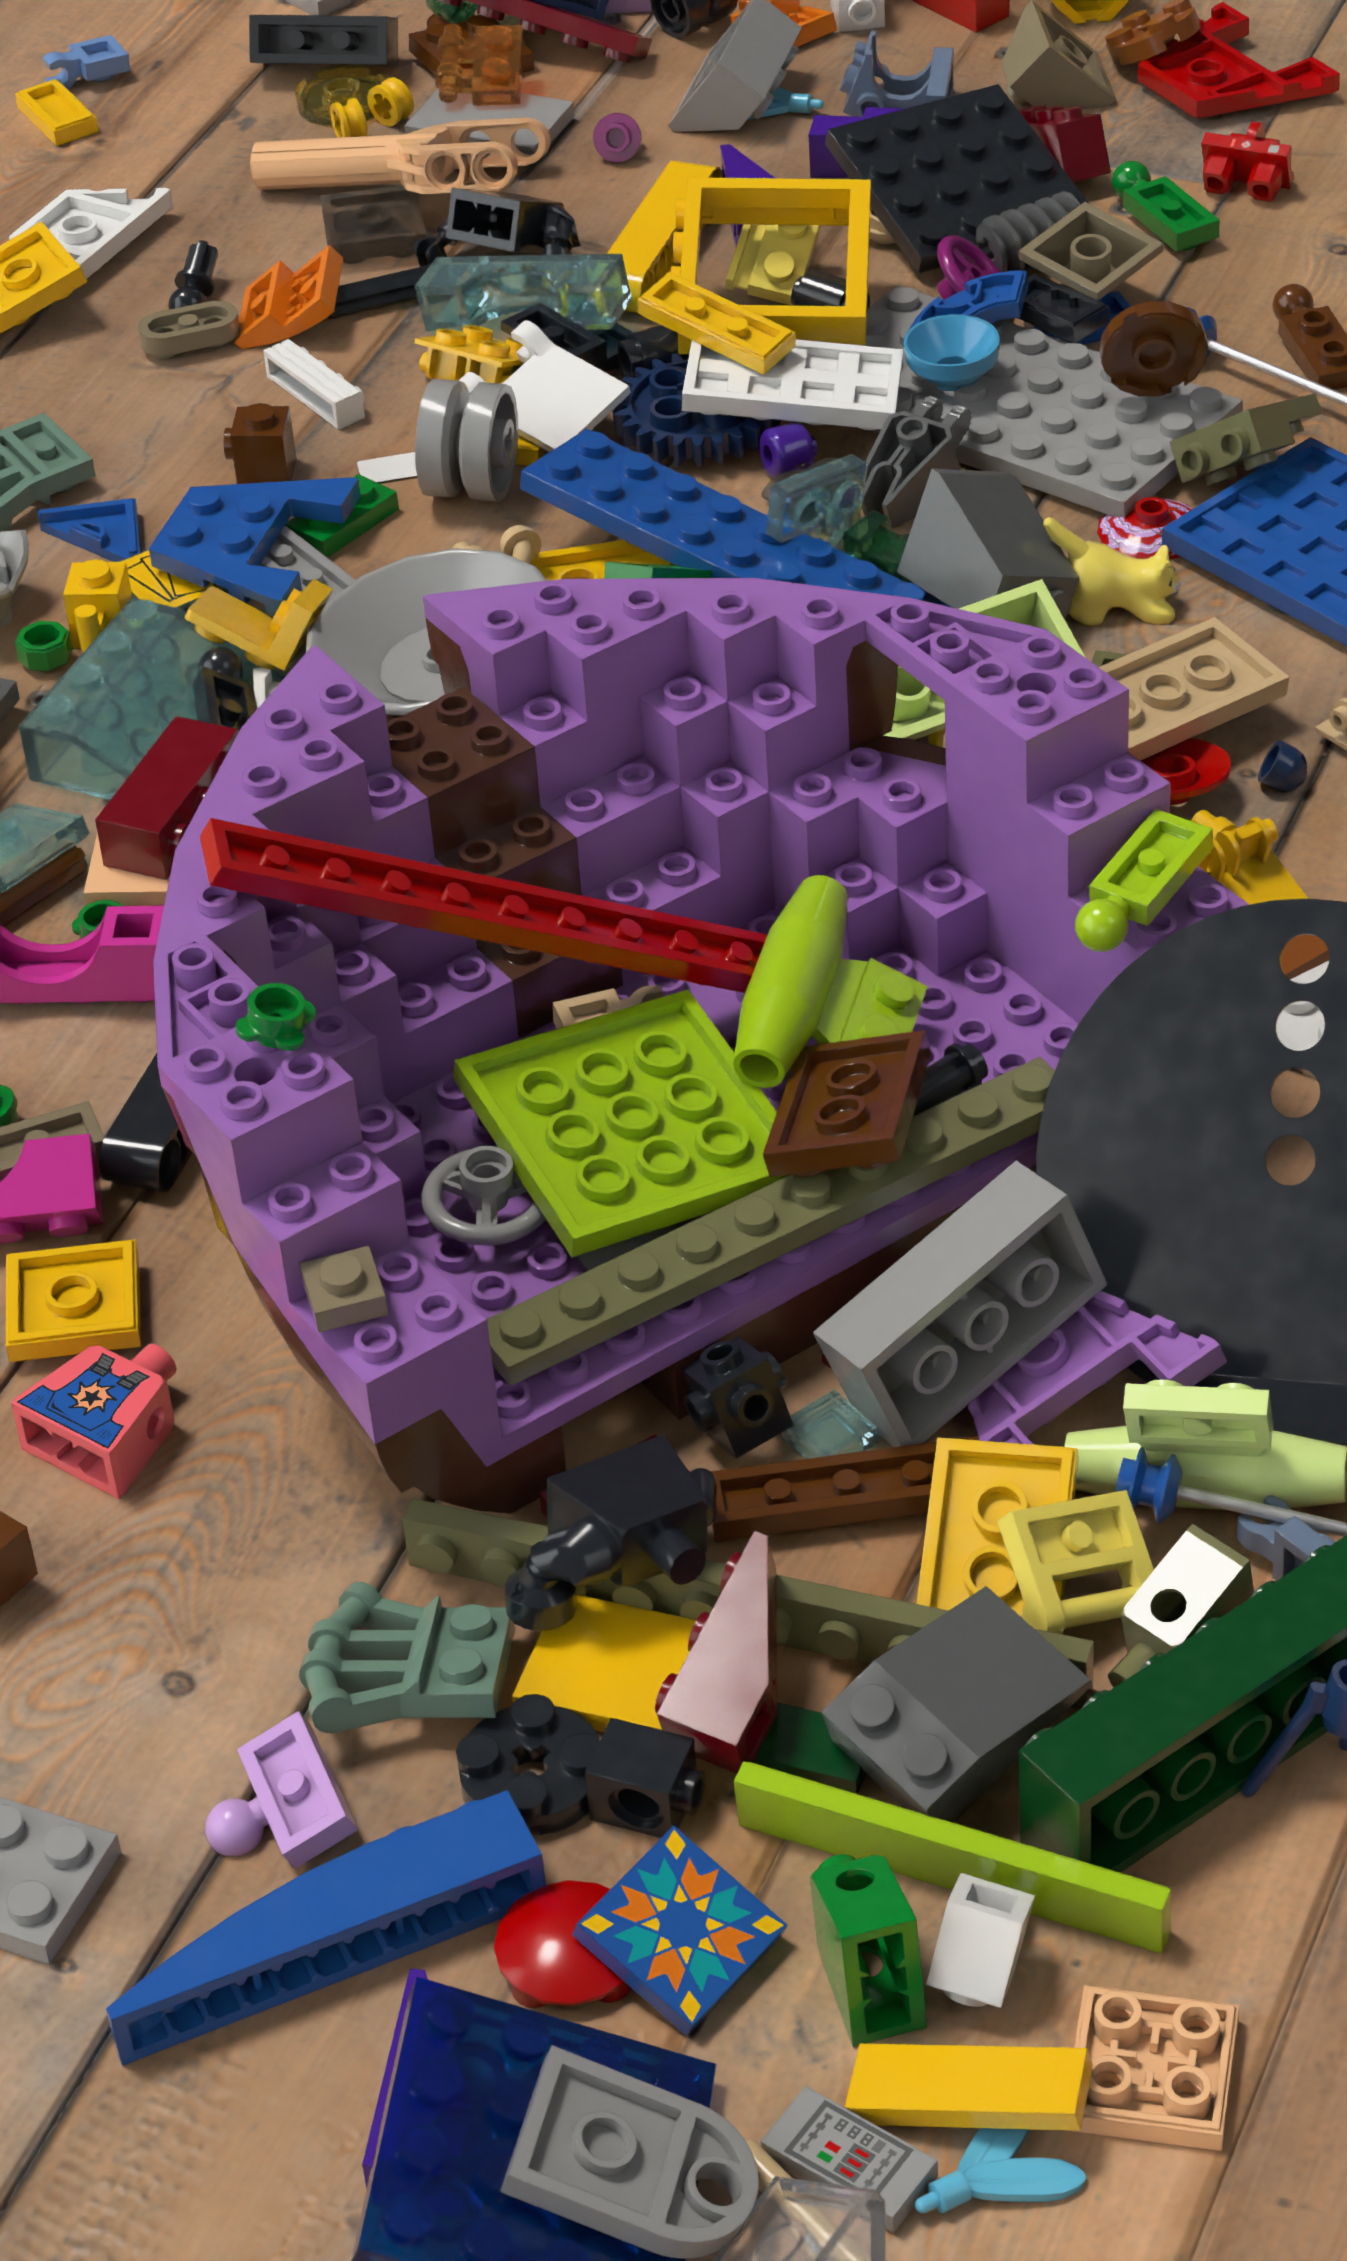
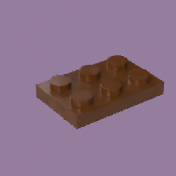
M925 1030L805 1046L792 1066L763 1152L769 1177L791 1174L798 1177H810L830 1169L854 1166L874 1169L884 1166L889 1162L900 1161L931 1055Z

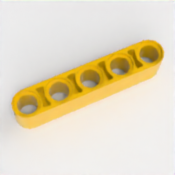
M672 160L667 164L596 270L593 281V302L596 307L638 313L637 299L668 272H671V266L680 265V263L673 262L674 232H683V229H676V199L686 198L687 177L723 178L720 167ZM701 224V231L706 224Z

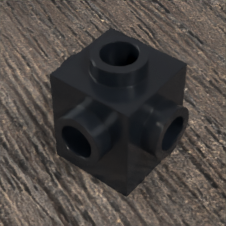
M739 1336L732 1340L721 1341L709 1346L702 1352L699 1359L681 1368L690 1394L684 1397V1404L692 1421L701 1432H706L711 1439L736 1459L794 1426L780 1390L786 1387L787 1382L779 1363L770 1352L764 1351L760 1353Z

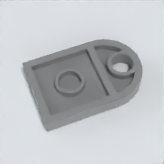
M552 2045L542 2064L500 2192L650 2252L671 2258L687 2259L712 2254L728 2245L736 2237L756 2202L759 2179L756 2162L747 2142L739 2131L717 2112L699 2103ZM711 2179L719 2182L730 2193L733 2204L719 2206L708 2202L699 2193L696 2181Z

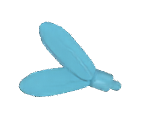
M979 2128L961 2158L958 2169L929 2183L928 2194L916 2200L915 2208L919 2213H927L936 2208L938 2212L943 2214L970 2201L972 2197L981 2200L1008 2202L1057 2201L1065 2199L1081 2190L1084 2186L1086 2175L1078 2166L1062 2159L1014 2158L1023 2145L1030 2131L1029 2129Z

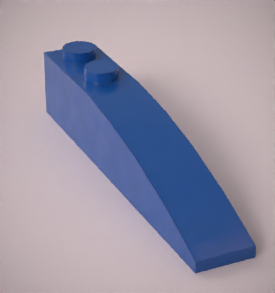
M506 1790L482 1800L467 1802L458 1809L414 1826L396 1829L385 1837L369 1842L301 1874L235 1912L169 1957L106 2008L116 2052L121 2065L134 2062L502 1919L515 1901L531 1891L546 1886L542 1853L509 1791Z

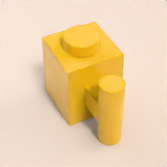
M98 559L72 562L63 592L73 649L81 648L86 670L99 671L106 666L104 648H127L136 615L127 563L105 562Z

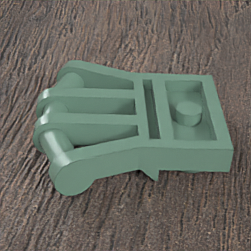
M45 413L0 430V531H9L13 518L35 501L39 500L50 505V495L56 492L68 491L78 483L96 476L93 459Z
M356 1581L350 1584L339 1597V1608L328 1619L320 1620L313 1626L308 1640L310 1652L305 1655L300 1667V1681L310 1691L312 1696L309 1702V1713L314 1726L324 1733H338L398 1718H495L515 1632L514 1623L507 1616L506 1607H485L478 1604H469L461 1607H442L440 1596L435 1597L426 1607H417L382 1598L374 1587L365 1582ZM361 1626V1627H365V1628H369V1629H373V1630H357V1629Z

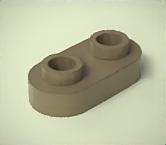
M208 301L150 314L139 322L138 331L141 348L146 353L160 359H170L187 351L206 347L212 349L222 348L238 336L240 324L237 308L233 304L225 301Z

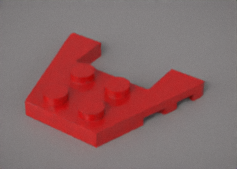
M1224 2L1211 8V18L1204 22V20L1199 19L1201 27L1191 37L1183 42H1178L1177 39L1173 38L1170 42L1166 43L1168 50L1138 63V81L1196 119L1335 93L1339 91L1340 73L1314 57L1271 72L1228 45L1230 42L1249 35V17Z

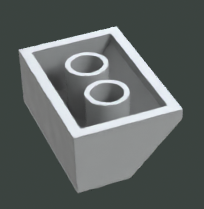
M751 0L706 55L668 127L675 132L739 130L751 115L758 120L773 101L775 96L772 94L787 74L784 70L799 51L793 44L802 27L767 0Z

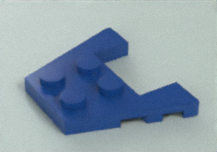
M349 477L190 487L149 547L152 567L203 588L208 586L209 582L228 589L229 595L246 604L250 601V598L265 604L266 613L274 616L282 601H287L294 588L299 591L302 590L299 571L259 565L291 517L344 524L361 497L359 479Z

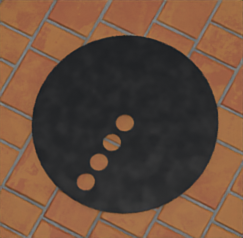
M1308 898L1273 900L1240 906L1204 918L1175 932L1151 947L1125 968L1099 995L1075 1029L1061 1055L1050 1082L1043 1107L1044 1111L1040 1120L1036 1149V1174L1067 1194L1108 1285L1101 1291L1124 1300L1129 1310L1151 1319L1157 1314L1176 1322L1180 1332L1196 1339L1201 1334L1215 1339L1220 1344L1227 1363L1211 1374L1347 1385V902ZM1304 934L1314 935L1322 939L1328 948V967L1325 973L1316 981L1306 984L1293 982L1285 975L1281 966L1283 949L1290 940ZM1298 1001H1306L1316 1005L1322 1012L1325 1021V1028L1321 1039L1313 1047L1302 1051L1291 1050L1285 1047L1279 1040L1276 1032L1277 1019L1282 1010ZM1294 1068H1301L1311 1072L1316 1077L1320 1086V1097L1316 1107L1309 1114L1299 1118H1290L1279 1113L1271 1097L1272 1087L1278 1076ZM1292 1135L1302 1137L1310 1143L1314 1150V1169L1310 1176L1299 1184H1280L1272 1178L1268 1171V1152L1271 1146L1280 1138ZM1137 1360L1127 1367L1147 1383L1153 1380H1160L1141 1360Z

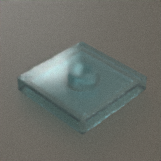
M15 803L1 812L0 892L4 893L85 839L90 832L83 815Z

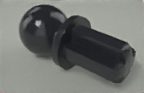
M199 240L197 244H192L189 247L184 268L175 277V285L178 289L170 296L169 310L208 302L206 297L213 293L215 284L212 280V275L218 258V250L216 247L210 246L207 241Z

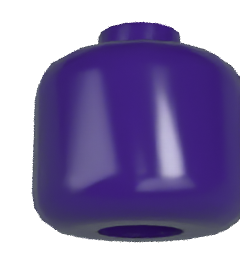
M790 423L766 429L760 438L759 444L763 467L767 474L775 480L809 473L814 465L815 456L818 453L815 437L810 435L807 429L800 423Z

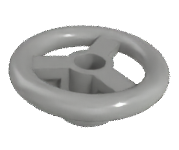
M479 1146L450 1156L432 1170L423 1186L421 1201L429 1222L447 1237L462 1243L484 1246L509 1243L527 1236L546 1220L533 1201L531 1207L521 1216L498 1224V1211L507 1205L508 1200L528 1192L513 1169L511 1155L500 1147ZM443 1190L468 1199L470 1206L477 1211L476 1225L458 1220L446 1211L441 1198Z

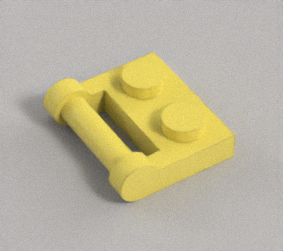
M1127 1490L1015 1510L997 1520L1025 1603L1022 1609V1618L1034 1629L1063 1634L1064 1629L1121 1618L1124 1606L1154 1571ZM1118 1569L1122 1581L1121 1589L1060 1601L1054 1584L1055 1581Z

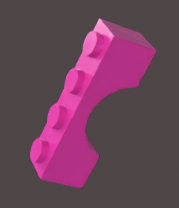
M164 905L107 906L101 923L92 933L80 940L66 944L50 945L31 942L14 935L0 925V1003L155 1001L153 960Z
M90 1133L25 1140L17 1163L11 1172L0 1182V1244L22 1240L24 1238L23 1232L49 1230V1234L52 1236L69 1237L86 1233L88 1225L104 1224L98 1150Z

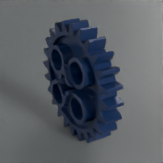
M677 353L672 354L671 363L666 364L658 359L652 360V370L637 367L635 368L636 378L624 377L622 382L629 385L631 393L612 410L616 435L623 436L625 447L636 446L637 452L643 454L654 452V461L657 463L663 461L668 456L674 457L675 466H680L686 459H693L695 465L701 467L705 458L710 457L718 464H723L724 455L728 453L735 457L743 458V447L759 450L760 438L763 432L768 428L781 426V420L775 419L757 420L752 417L722 414L704 415L700 412L682 411V392L688 359L683 360Z

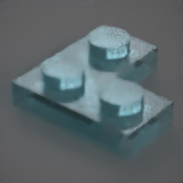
M850 454L772 484L766 534L781 543L802 534H807L813 538L825 540L832 547L856 558L867 463Z

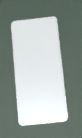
M415 452L357 462L360 475L377 483L417 476Z

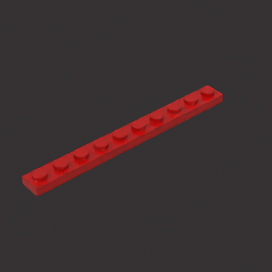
M214 818L209 819L200 835L210 886L745 993L768 935Z

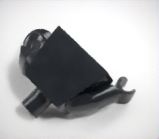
M452 188L448 217L437 228L438 235L421 238L415 243V253L420 267L447 261L448 257L444 247L448 244L455 246L459 241L512 252L543 253V258L532 264L530 286L557 291L579 292L581 270L573 262L571 250L581 245L575 220L564 208L562 202L514 193Z
M663 1435L548 1477V1535L545 1540L531 1546L530 1555L526 1558L523 1567L513 1572L505 1583V1607L509 1619L524 1629L536 1631L552 1630L565 1625L574 1617L577 1610L576 1586L600 1585L607 1580L612 1581L618 1586H631L662 1573H665L678 1585L688 1584L695 1580L705 1567L707 1528L715 1521L717 1514V1484L714 1475L705 1468H696L689 1472L668 1440Z

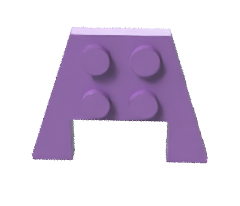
M1100 1291L970 1402L968 1408L973 1416L979 1441L1034 1445L1027 1438L1028 1435L1041 1426L1052 1422L1064 1410L1096 1388L1107 1384L1116 1374L1137 1360H1141L1160 1380L1175 1381L1183 1386H1194L1226 1364L1227 1360L1220 1344L1215 1339L1201 1334L1196 1339L1180 1332L1176 1322L1157 1314L1151 1319L1129 1310L1124 1300Z

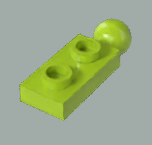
M1155 808L1089 885L1090 902L1086 903L1079 910L1075 920V932L1079 941L1092 951L1107 952L1117 948L1126 938L1129 926L1128 919L1148 926L1213 849V828Z

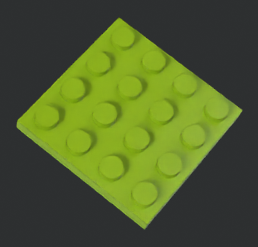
M689 989L454 1060V1081L497 1146L506 1150L511 1155L515 1173L571 1258L713 1212L789 1176L769 1177L763 1158V1152L777 1111L760 1087L746 1083L736 1074L733 1066L735 1053Z

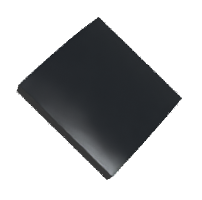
M578 302L559 312L552 310L542 303H538L501 321V330L510 336L511 332L524 320L530 321L538 326L556 346L602 371L620 368L617 344L627 340L628 334L633 333L582 302Z

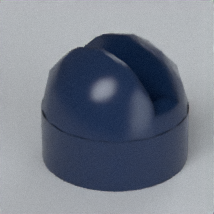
M1278 740L1263 760L1258 773V782L1282 792L1296 790L1304 783L1307 775V762L1304 754L1296 747Z

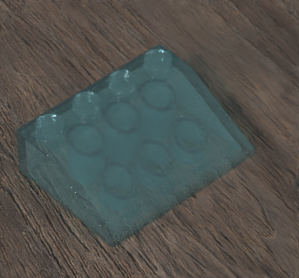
M131 598L20 723L19 730L29 780L111 800L175 716L197 720L192 683L198 674L199 660L205 652L215 647H225L234 651L239 656L243 666V674L240 681L253 685V688V668L262 667L249 661L244 655L246 651L226 641L224 644H219L199 635L194 629L196 625L184 618L186 612L182 609L158 604L150 600ZM271 670L273 681L281 682L285 678L276 670Z

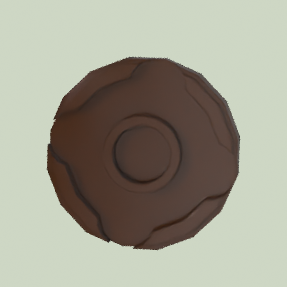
M1147 301L1128 307L1110 321L1102 333L1099 352L1104 371L1111 377V382L1119 390L1138 397H1159L1172 393L1171 387L1178 386L1183 381L1184 386L1196 379L1206 364L1208 343L1201 320L1189 308L1170 301Z

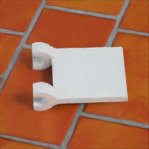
M524 320L511 332L512 339L523 345L516 354L517 358L524 364L502 384L511 386L516 397L518 435L546 451L551 452L585 429L592 430L631 393L629 385L556 346L534 323ZM467 372L459 380L466 384L470 393L479 382H485L473 372Z

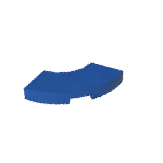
M1027 271L999 272L964 283L965 290L950 296L944 301L940 297L933 300L916 317L910 328L928 318L949 314L974 316L990 324L999 320L1020 318L1029 287Z

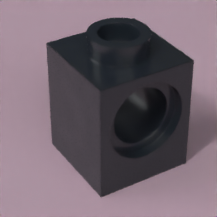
M615 1718L610 1719L585 1771L590 1820L662 1838L673 1825L679 1829L685 1813L690 1815L696 1813L701 1803L705 1786V1774L703 1771L697 1770L694 1738Z

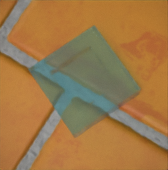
M835 1389L792 1414L791 1419L794 1426L782 1432V1438L805 1459L866 1451L878 1444V1427Z

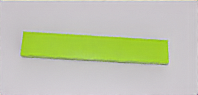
M743 1761L734 1780L740 1826L835 1855L847 1854L856 1859L871 1855L884 1856L894 1873L953 1890L961 1873L1035 1895L1030 1912L1032 1915L1163 1954L1171 1934V1889L1166 1886L751 1762Z

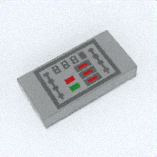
M807 2086L802 2089L760 2141L761 2147L786 2172L892 2233L897 2230L914 2208L916 2200L922 2197L928 2190V2184L935 2181L938 2177L937 2159Z

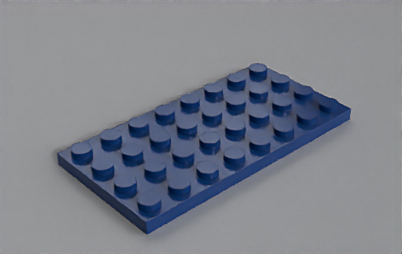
M1309 437L1278 456L1276 462L1260 467L1162 528V545H1166L1173 553L1347 646V455Z

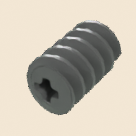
M1063 191L1054 194L1051 198L1039 199L1034 204L1028 203L1019 206L1017 210L1010 209L1004 211L1000 216L993 215L984 218L976 229L977 247L990 258L999 272L1024 270L1025 266L1029 269H1034V267L1018 259V251L1077 208L1080 203L1072 193Z

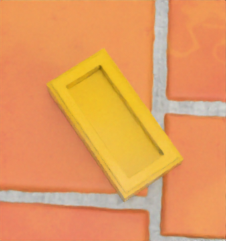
M57 79L15 93L17 108L56 146L99 132L97 117Z

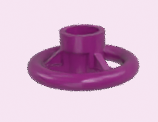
M955 235L946 236L938 244L937 256L945 278L938 283L937 288L943 300L965 290L964 283L967 281L999 273L996 265L982 250L962 237Z

